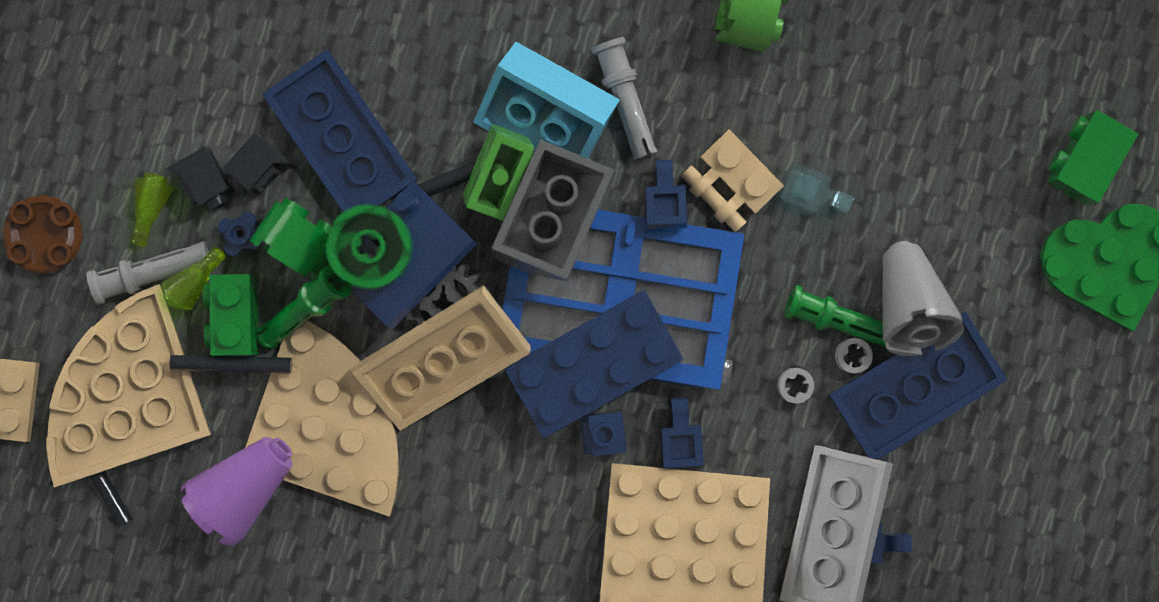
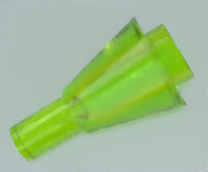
M145 172L143 178L135 177L136 223L130 243L146 247L152 223L156 221L174 190V187L167 185V177L151 172Z
M213 247L199 263L196 262L163 281L162 289L166 302L175 309L192 310L204 289V285L209 280L210 273L226 258L223 251Z

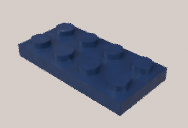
M328 49L262 93L343 212L359 205L382 206L404 191L412 181L415 183L419 181Z
M644 289L506 367L505 371L544 439L681 362L684 358Z
M966 312L960 313L963 318V334L956 342L938 351H935L934 345L921 348L923 355L899 356L893 354L828 394L866 457L880 459L1008 380Z

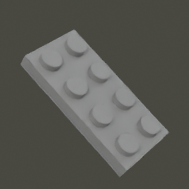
M819 445L814 446L780 601L862 602L893 463Z

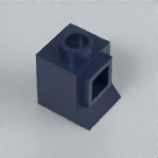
M621 410L587 414L580 418L584 454L599 456L627 452Z

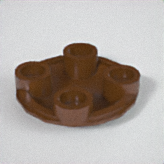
M47 195L29 197L24 201L14 203L9 210V215L6 217L2 232L4 248L7 251L8 258L24 270L39 274L56 272L70 264L79 252L83 239L81 220L74 209L63 200Z

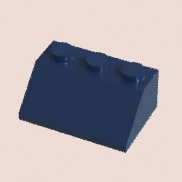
M414 181L404 191L399 193L395 200L386 208L398 215L405 222L411 233L413 241L411 263L399 279L387 286L361 288L352 285V292L391 330L477 245ZM367 236L364 238L365 246L360 248L362 254H370L374 258L377 256L376 249L381 246L379 240L374 241Z

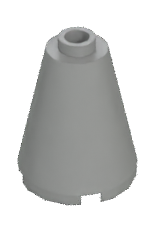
M908 241L894 243L884 253L882 260V338L886 348L890 353L899 356L923 355L921 348L934 345L935 351L946 348L956 342L963 334V318L922 248Z

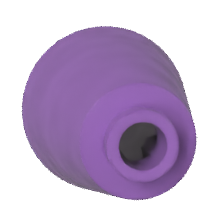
M263 437L189 479L181 487L180 491H186L187 493L182 498V502L190 517L208 535L215 530L224 536L219 541L220 543L235 546L244 539L293 466L290 447L280 438Z

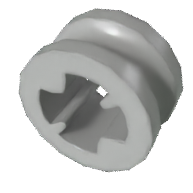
M858 338L845 339L838 345L835 352V360L839 368L854 374L866 370L873 358L872 349L869 344ZM851 344H856L855 349L861 347L864 352V356L859 358L860 365L857 367H852V362L846 364L843 358L844 355L848 354V346Z
M790 368L784 371L778 378V392L787 402L803 403L813 394L814 380L810 373L804 369ZM797 374L805 379L801 383L806 384V390L804 393L797 392L792 397L787 393L790 388H785V382L787 378L795 379Z

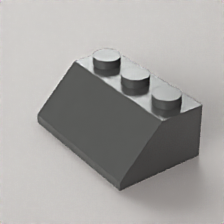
M540 140L491 248L494 260L530 275L568 281L615 170Z

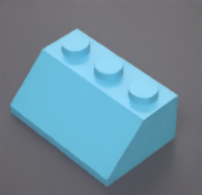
M515 42L498 64L473 123L487 131L490 130L493 123L527 136L534 146L533 151L536 150L539 141L543 140L588 159L620 99L520 43Z

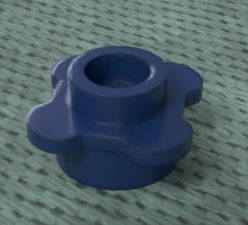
M244 212L239 218L232 220L224 218L219 222L218 230L224 235L226 242L224 250L228 255L237 256L242 250L250 248L257 250L262 246L263 240L258 247L250 242V239L257 230L255 226L257 218L254 214ZM239 230H242L244 232V236L242 238H239L237 236V232Z

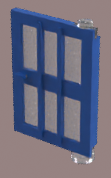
M598 210L568 281L530 275L510 266L503 311L530 344V353L645 289L684 358L681 362L649 380L719 391L721 383L729 384L732 370V360H726L725 356L744 234L687 225V228L647 230L645 217Z

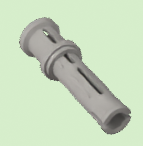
M620 37L591 48L593 55L598 56L605 77L602 80L603 86H606L607 90L611 89L612 95L620 99L616 107L633 154V160L658 151L655 148L633 83L636 80L635 76L637 73L635 69L630 68L623 47L626 41L624 37Z
M205 241L186 248L177 249L135 263L131 260H122L119 262V266L96 272L94 269L89 270L86 276L92 297L96 304L100 305L105 303L106 298L126 292L133 295L141 290V286L211 266L212 260Z

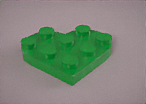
M1126 204L1107 213L1100 223L1087 219H1075L1055 228L1045 239L1040 254L1042 270L1048 279V284L1065 297L1133 332L1159 286V211L1143 204Z

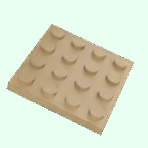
M612 463L599 602H763L770 478Z

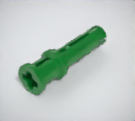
M331 265L324 267L319 273V278L314 282H307L302 285L298 291V297L257 329L256 334H261L257 336V340L265 348H275L283 339L291 335L312 316L326 314L333 302L349 296L352 291V284L340 278Z
M794 285L784 310V318L790 320L792 317L815 324V329L827 330L829 327L886 348L882 338V321L838 306L837 301L833 297L826 296L821 298L802 291V286Z

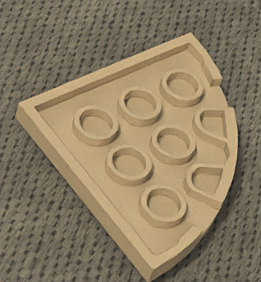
M159 284L143 290L115 306V309L106 314L94 327L92 326L86 332L65 362L51 398L48 438H46L48 465L54 487L211 435L191 372L170 370V356L185 354L162 285Z
M306 321L291 335L283 339L277 357L292 358V373H271L246 447L263 437L280 438L292 451L291 460L293 466L283 479L284 481L390 517L397 494L399 479V453L394 423L352 374L354 365L361 360L331 333L312 322Z

